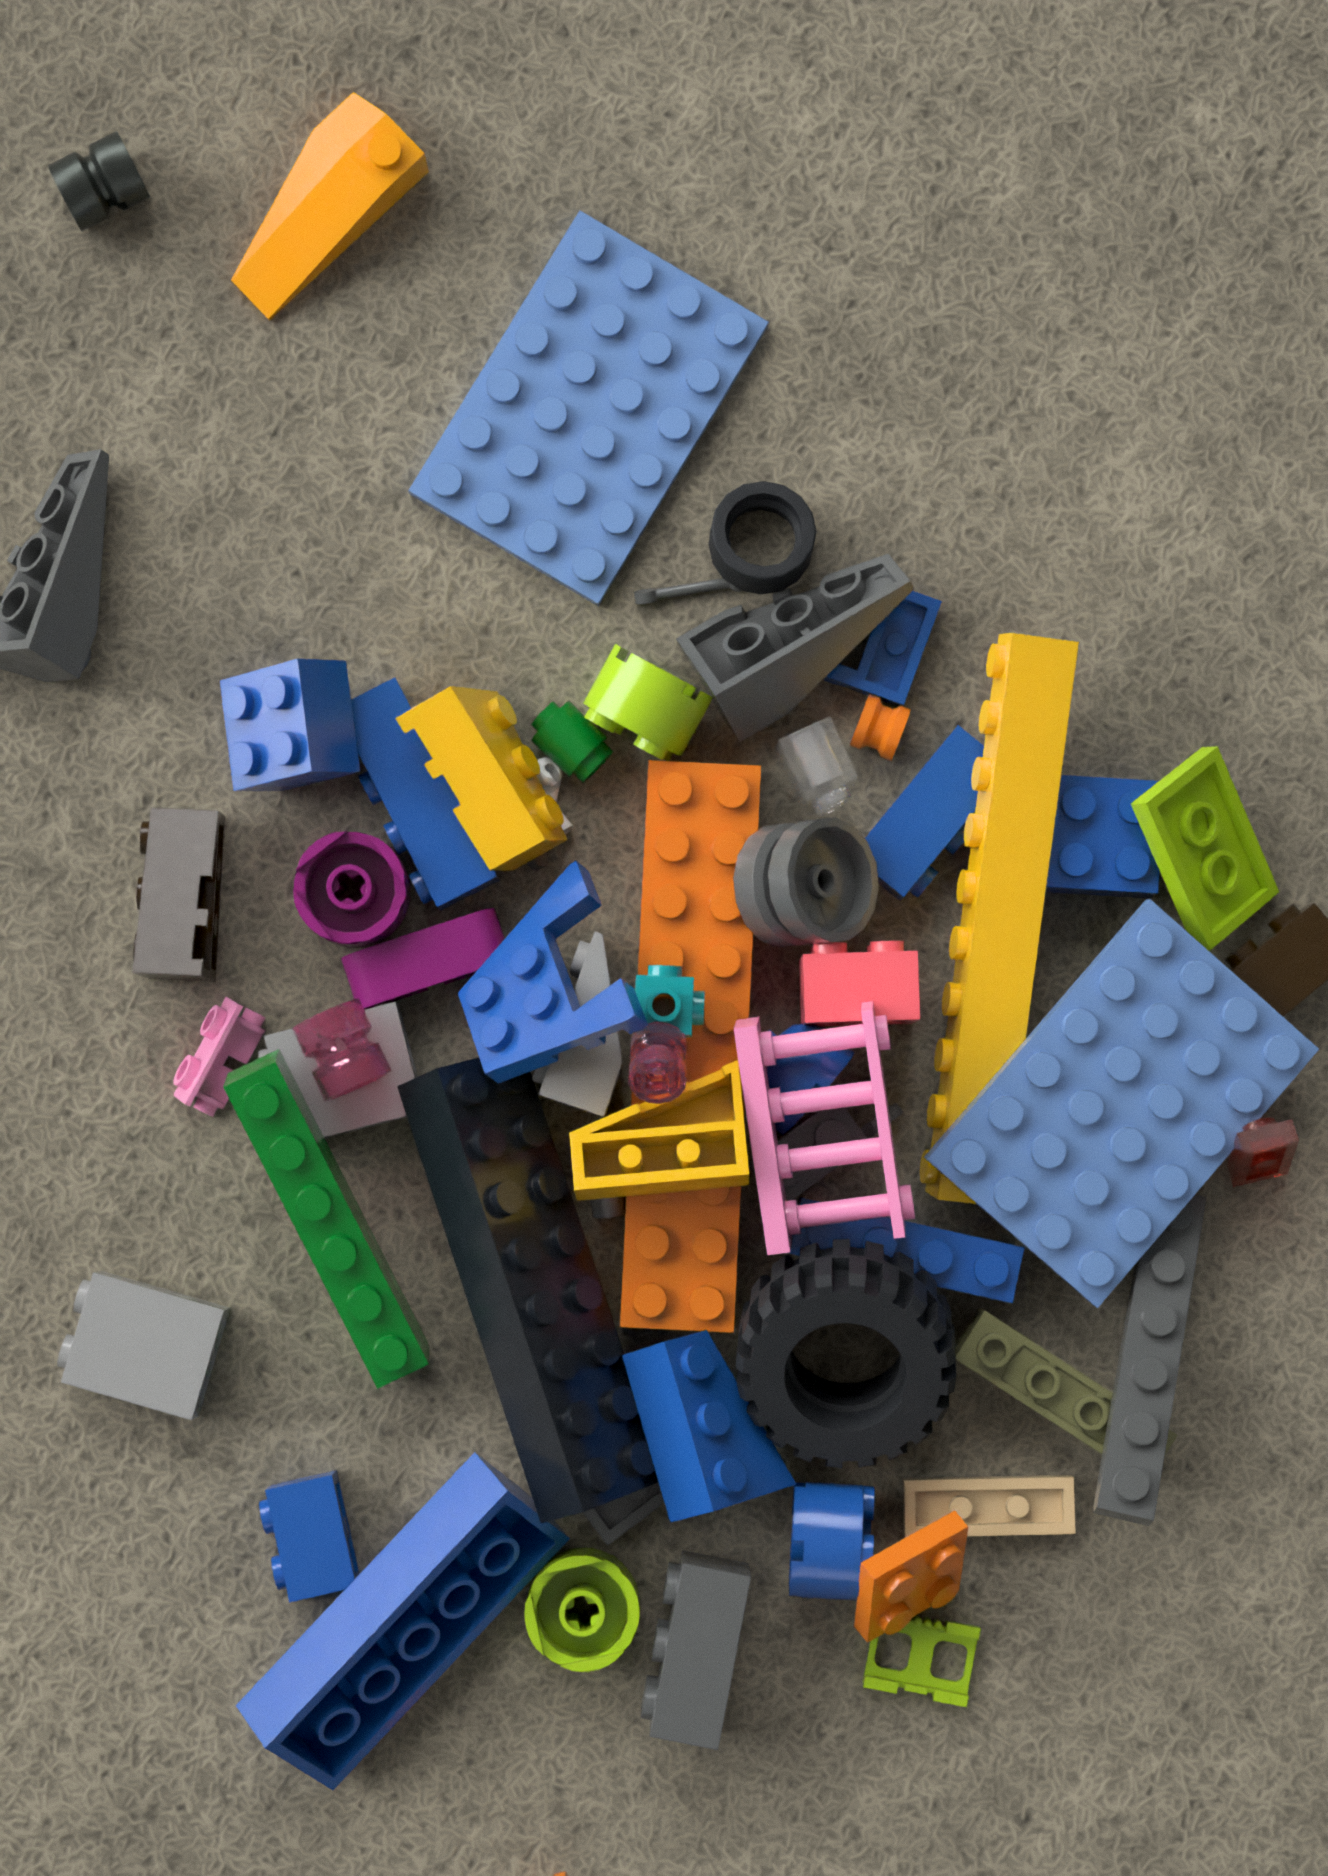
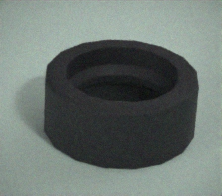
M760 481L743 484L726 494L715 509L708 544L712 563L725 581L741 591L762 595L782 591L801 578L810 565L817 531L813 512L800 495L785 485ZM763 510L776 513L787 520L792 526L795 536L794 549L788 558L779 564L760 566L748 563L737 556L731 548L729 535L731 526L739 516L746 512Z

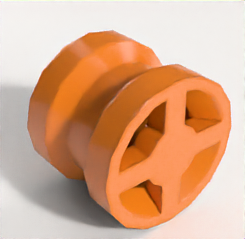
M869 694L849 746L857 749L864 747L873 748L878 751L881 758L892 761L911 709L901 705L893 709L883 705L880 697Z

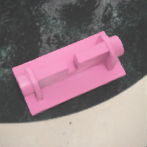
M225 997L221 1007L214 1005L209 1010L200 1029V1034L204 1036L203 1041L195 1056L187 1055L174 1077V1085L178 1086L173 1096L189 1107L195 1096L198 1097L193 1107L212 1117L218 1108L224 1109L229 1099L223 1088L227 1074L233 1071L224 1066L228 1056L247 1064L265 1032L261 1028L265 1020L264 1016L248 1008H245L241 1017L238 1016L243 1006L228 997Z

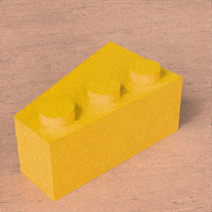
M450 686L395 718L404 733L415 729L432 759L427 761L424 766L433 780L443 774L460 803L459 806L453 809V812L490 871H513L568 840L561 827L564 823L562 811L557 802L550 795H546L541 782L536 776L540 774L538 760L531 749L522 744L514 727L517 723L516 714L508 700L504 696L499 695L498 691Z

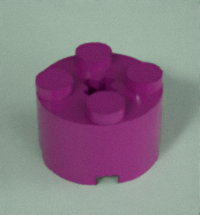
M346 831L328 834L308 847L301 856L296 868L293 894L294 903L300 917L316 934L339 946L361 948L383 941L400 926L407 914L411 901V886L403 863L387 844L379 838L365 833ZM348 877L356 883L363 879L365 880V884L360 888L363 897L356 903L350 898H346L343 901L339 898L345 892V888L341 883Z

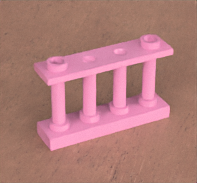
M873 1001L862 1002L861 1015L863 1024L773 1036L772 1031L761 1032L759 1017L736 1020L734 1035L767 1255L790 1253L792 1235L801 1234V1228L891 1216L893 1237L896 1239L905 1237V1220L915 1219L911 1185L900 1186L880 1052L891 1049L886 1015L875 1016ZM866 1047L871 1081L781 1093L780 1087L769 1089L767 1066L776 1065V1059ZM867 1104L875 1105L879 1137L789 1149L788 1144L778 1145L775 1123L784 1122V1116ZM883 1160L887 1188L886 1194L798 1205L797 1200L786 1201L783 1179L793 1178V1172Z

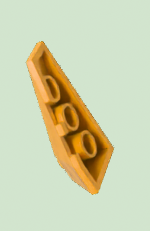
M353 92L313 129L231 281L270 321L429 172L425 153L386 113Z

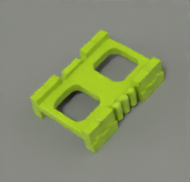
M916 1615L899 1631V1633H904L911 1637L907 1666L904 1669L897 1670L877 1665L875 1663L879 1638L877 1637L869 1643L862 1686L863 1688L897 1694L898 1687L903 1688L904 1691L924 1695L932 1693L933 1701L967 1707L969 1683L981 1628L971 1624L948 1620L945 1621V1625H942L939 1619H934L932 1622L929 1617H924L922 1620L920 1616ZM938 1642H951L966 1647L967 1655L964 1671L959 1680L939 1678L931 1674L930 1668L934 1647Z

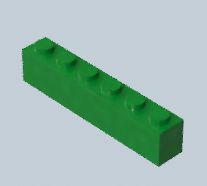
M280 1049L229 1072L223 1088L377 1389L429 1365L430 1346Z

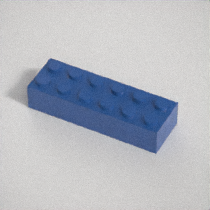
M474 1452L237 1703L236 1707L265 1749L331 1790H334L570 1538L554 1520L541 1523L532 1496Z

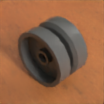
M836 817L762 827L748 837L740 850L733 877L735 900L745 925L759 940L775 947L839 942L852 939L865 929L873 915L879 890L877 863L867 840L853 825Z

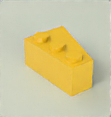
M738 1060L722 1066V1069L693 1082H685L671 1088V1091L642 1104H634L569 1132L574 1192L577 1201L749 1185V1166Z

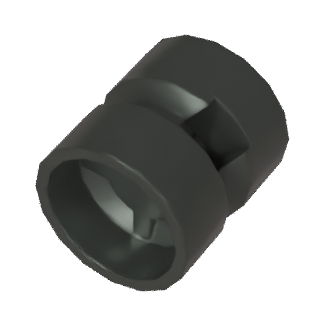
M117 131L91 143L89 155L86 157L73 152L47 165L81 231L108 219L110 207L114 205L124 211L150 198V194Z

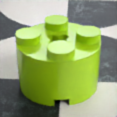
M614 644L583 704L589 707L584 718L619 735L622 734L624 728L638 734L633 743L635 746L661 760L670 761L673 754L682 757L714 697L700 690L697 698L694 700L692 696L696 687L633 653L630 654L625 662L624 660L629 651Z
M574 1548L555 1555L535 1575L531 1583L524 1611L527 1633L534 1647L543 1656L570 1671L589 1672L612 1664L631 1644L639 1625L640 1597L632 1574L614 1555L594 1548ZM585 1596L588 1604H597L598 1607L592 1610L591 1620L581 1621L579 1613L569 1614L568 1609L574 1607L576 1597Z

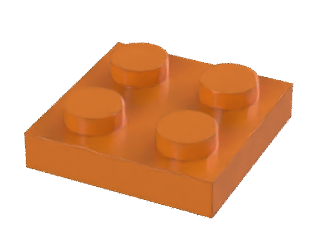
M955 1510L861 1562L859 1595L856 1602L854 1627L867 1643L884 1633L892 1635L899 1632L910 1622L912 1617L931 1606L932 1608H940L946 1605L958 1593L968 1525Z

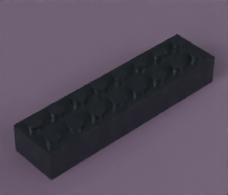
M475 1058L436 1068L398 1085L397 1088L540 1522L545 1523L579 1514L658 1483V1478L622 1355H624V1351L534 1081H532L531 1072L497 1083L484 1073L480 1058Z

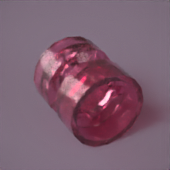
M359 998L325 1010L292 1028L304 1057L315 1059L317 1063L312 1071V1075L324 1102L353 1092L392 1072L380 1043L369 1041L367 1037L373 1027ZM341 1039L347 1049L338 1053L335 1040Z

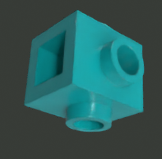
M648 965V975H636L634 990L648 1026L641 1031L635 1032L634 1036H645V1046L679 1048L680 1038H691L692 1025L704 1024L705 991L693 990L694 977H682L683 967ZM667 994L675 1001V1009L670 1015L660 1016L654 1012L652 1003L658 995Z

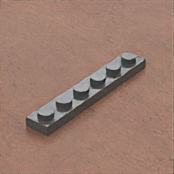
M1194 1195L1134 1265L1092 1513L1150 1526L1154 1521L1207 1197Z

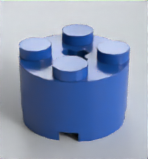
M796 1482V1485L793 1487L789 1596L857 1601L861 1562L872 1557L874 1553V1535H871V1521H873L874 1487L854 1484Z

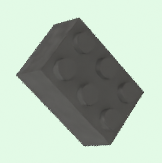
M682 1550L680 1564L668 1563L663 1589V1604L672 1606L669 1620L660 1618L657 1620L651 1661L660 1662L658 1676L647 1675L641 1703L640 1718L650 1720L649 1737L718 1750L751 1581L749 1563Z

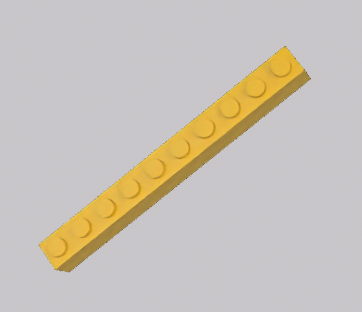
M1005 633L999 634L998 643L991 644L988 652L986 674L987 677L993 678L990 701L985 700L983 702L979 715L980 734H985L983 757L975 759L971 776L972 790L978 791L975 814L969 813L964 829V844L966 847H970L968 870H961L956 891L957 902L963 904L960 926L953 927L949 942L950 959L955 960L953 982L945 984L942 995V1014L948 1016L945 1038H939L934 1056L935 1070L941 1072L938 1094L931 1095L927 1108V1124L929 1128H933L931 1148L1026 1039L1079 642ZM924 1150L920 1162V1181L926 1184L925 1192L937 1200L976 1204L924 1158L930 1151Z

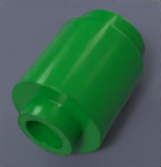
M553 701L531 723V726L537 731L531 741L569 778L574 774L584 783L606 762L614 751L605 743L608 737L591 721L584 718L585 715L570 701L566 702L561 708Z

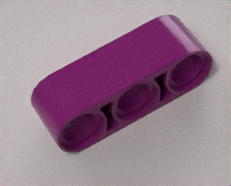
M489 908L350 953L342 957L341 961L357 1011L373 1008L375 1004L387 1000L394 1002L427 991L428 987L442 982L446 985L473 976L505 937L495 908Z

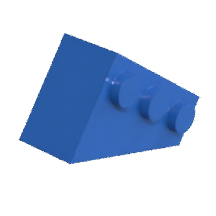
M707 1330L664 1341L622 1355L670 1523L714 1512L796 1485L774 1444L766 1437L767 1432L764 1427L756 1426L748 1415L747 1406L749 1402L740 1398L737 1381Z

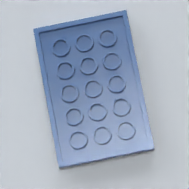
M579 210L408 492L413 497L599 607L768 328L769 322Z
M1146 899L924 1158L1088 1302L1098 1308L1300 1073L1319 1048L1152 900Z

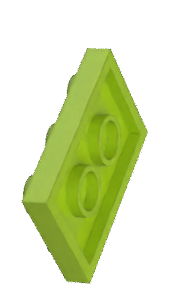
M1218 746L1201 747L1131 803L1185 930L1207 950L1213 949L1279 893V889Z

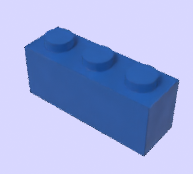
M957 725L865 837L877 863L878 883L899 901L908 892H911L917 898L939 873L931 866L932 862L944 848L952 855L964 842L966 819L969 813H973L976 809L978 791L972 790L971 776L975 759L983 757L984 745L959 725Z

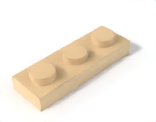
M1072 1475L902 1478L905 1538L954 1510L968 1525L967 1536L1076 1534L1074 1477Z

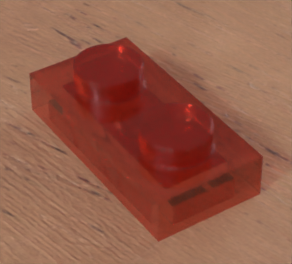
M1268 1117L1252 1121L1242 1127V1132L1236 1134L1235 1148L1231 1152L1228 1161V1169L1233 1187L1288 1174L1299 1143L1293 1119L1276 1123L1275 1118Z

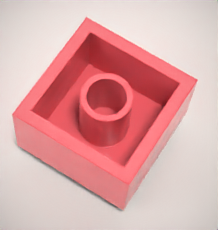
M874 941L866 946L867 952L847 953V943L813 944V947L810 948L811 954H803L799 959L801 1024L822 1027L863 1024L861 1005L862 1002L873 1001L875 1016L886 1015L888 1025L913 1024L920 1020L918 951H904V941Z

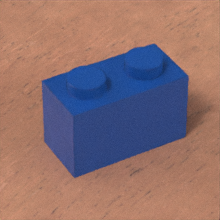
M337 1470L269 1486L265 1490L267 1499L259 1501V1509L265 1533L275 1534L279 1555L271 1557V1564L277 1589H287L289 1603L345 1590L360 1573Z

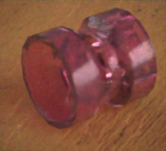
M653 1022L648 1023L647 1027L632 1035L628 1084L631 1092L639 1099L648 1103L662 1104L673 1101L684 1091L687 1079L685 1063L687 1060L688 1042L685 1034L678 1027L669 1023Z

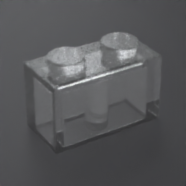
M830 716L778 740L775 756L802 813L814 808L819 817L849 803L847 799L852 797L850 791L854 789L859 778Z

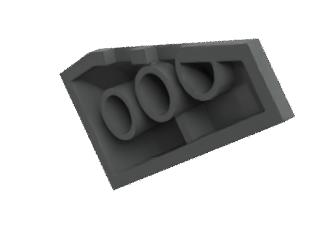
M101 449L67 455L35 511V519L42 525L39 532L31 536L22 548L15 545L7 559L8 562L17 566V570L2 596L0 595V669L44 682L80 679L82 671L90 661V648L98 627L109 454Z
M885 554L828 574L822 579L819 587L793 595L791 589L787 588L773 593L774 603L745 612L742 605L724 610L676 638L706 691L710 696L714 697L712 701L737 740L741 742L751 735L765 730L770 724L794 709L914 590V587L889 554Z

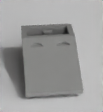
M594 931L591 943L580 940L569 971L571 976L578 978L574 990L580 1007L611 985L603 934ZM618 1031L606 1036V1044L589 1050L582 1045L558 1053L559 1059L557 1062L536 1069L532 1081L542 1084L539 1095L603 1118L606 1117L623 1068Z

